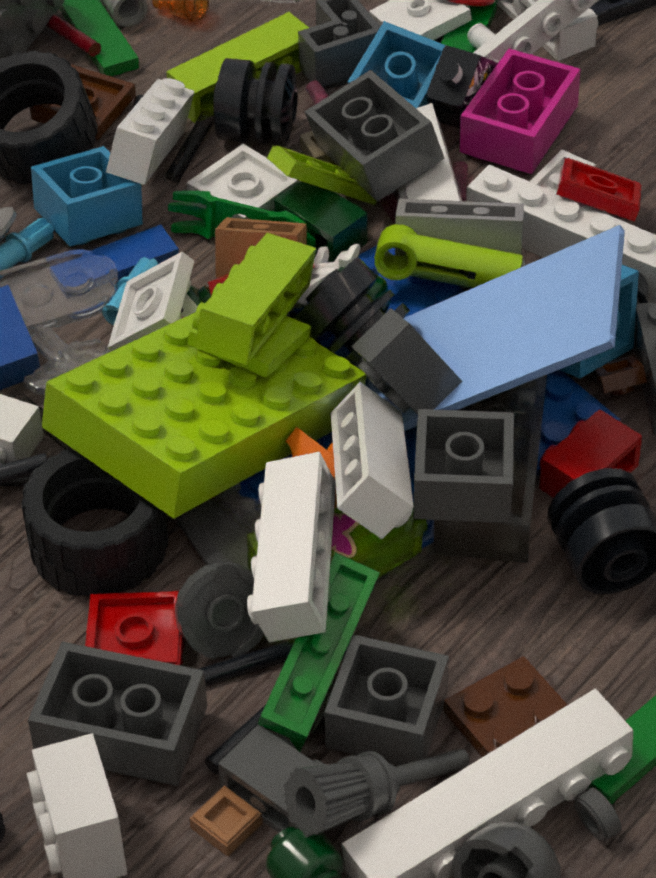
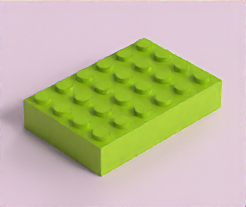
M194 312L47 381L42 428L175 519L262 471L266 467V462L281 460L291 455V448L285 441L296 427L315 441L331 433V412L359 382L365 385L367 375L361 369L352 365L347 359L336 355L309 337L267 378H264L188 345L189 331L193 328Z

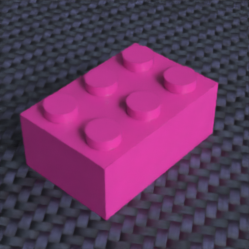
M509 48L461 114L460 153L533 174L578 106L581 69Z

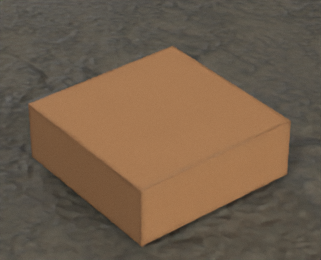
M223 786L189 818L190 828L227 857L263 824L262 813L226 786Z

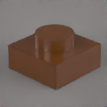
M634 355L610 361L593 371L595 383L604 393L609 392L611 395L630 393L635 390V385L647 382L644 366Z

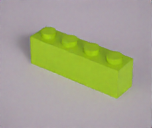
M287 12L166 71L167 78L178 80L185 85V88L195 91L188 118L196 123L200 114L202 117L214 115V91L221 65L225 58L254 61L257 79H259L266 62L275 63L277 72L281 64L294 65L296 74L301 72L299 68L298 31L309 27L293 14Z
M268 232L256 246L251 245L246 252L244 260L240 264L233 265L224 283H217L210 299L206 303L201 302L198 305L192 323L193 329L197 330L195 349L247 365L310 286L316 248Z

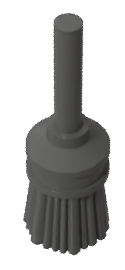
M457 749L395 767L388 763L379 753L366 751L357 756L344 757L336 764L295 768L294 772L290 773L288 782H285L283 785L285 790L284 797L286 798L285 803L287 804L286 810L290 813L289 821L291 824L295 823V827L303 831L306 837L314 834L318 835L350 819L364 821L373 816L385 815L392 810L396 801V795L401 786L464 769L469 765V756L464 749Z

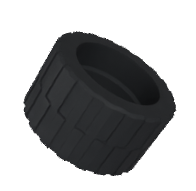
M40 51L18 52L12 54V56L0 59V174L3 178L20 184L32 183V166L88 151L94 147L98 127L95 120L96 116L80 75L70 65V62L64 58L57 57L56 54ZM39 104L61 106L51 120L38 128L23 132L4 130L8 122L26 108Z
M73 448L60 451L61 453L46 459L30 475V480L24 486L22 492L23 500L21 501L30 555L33 565H36L38 574L58 590H64L68 594L75 596H89V598L90 594L122 593V591L137 587L146 578H150L166 556L165 550L168 547L169 539L166 513ZM94 509H113L130 515L123 522L100 531H76L62 526L73 516Z

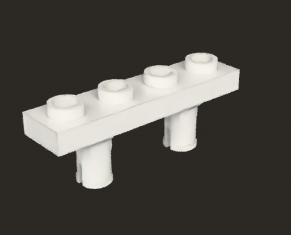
M533 0L535 1L534 4L497 34H494L484 24L478 23L471 27L467 38L470 41L469 43L477 49L473 53L497 63L509 48L532 55L599 0Z

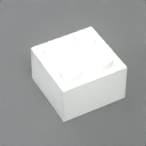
M93 733L32 749L36 770L28 772L26 775L33 799L32 804L38 828L42 832L45 842L44 848L51 874L61 872L63 878H118L128 875L119 818Z

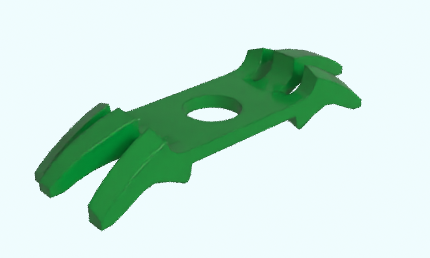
M174 191L172 199L185 202H172L168 204V211L188 214L202 219L175 222L171 225V232L197 233L207 239L215 237V229L226 217L232 218L235 214H243L253 220L305 223L302 219L286 210L281 212L269 211L214 197L210 191ZM307 232V245L315 247L316 239Z

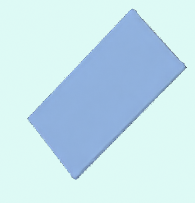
M618 225L405 317L404 319L462 380L434 410H459L614 348L625 230L622 226ZM368 380V385H367V387H368L369 389H371V390L374 391L376 394H378V395L381 396L383 399H385L387 402H389V403L392 404L394 407H396V406L389 400L388 397H385V396L371 383V381ZM411 408L402 413L404 431L417 426L418 415Z

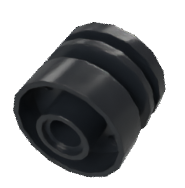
M225 58L218 75L213 100L217 139L246 142L252 126H255L258 144H267L271 136L273 145L286 146L291 135L292 126L295 123L298 106V89L296 87L294 65L281 64L277 72L275 63L266 62L259 79H257L254 61Z
M357 257L341 272L335 269L305 298L308 304L294 319L311 326L309 337L314 340L331 331L335 339L329 345L328 350L336 353L344 345L351 352L345 359L352 365L358 366L363 360L352 346L385 314L381 308L395 294L389 290L372 300L368 292L375 284L378 276ZM402 303L394 311L404 318L410 309Z
M615 468L595 470L570 481L555 495L548 507L547 521L558 543L566 553L565 557L583 589L594 594H613L628 590L644 582L656 572V516L650 509L649 503L632 474L623 469Z

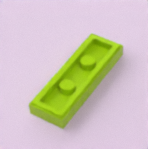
M273 146L267 157L270 162L290 178L373 205L377 203L340 166L280 146Z

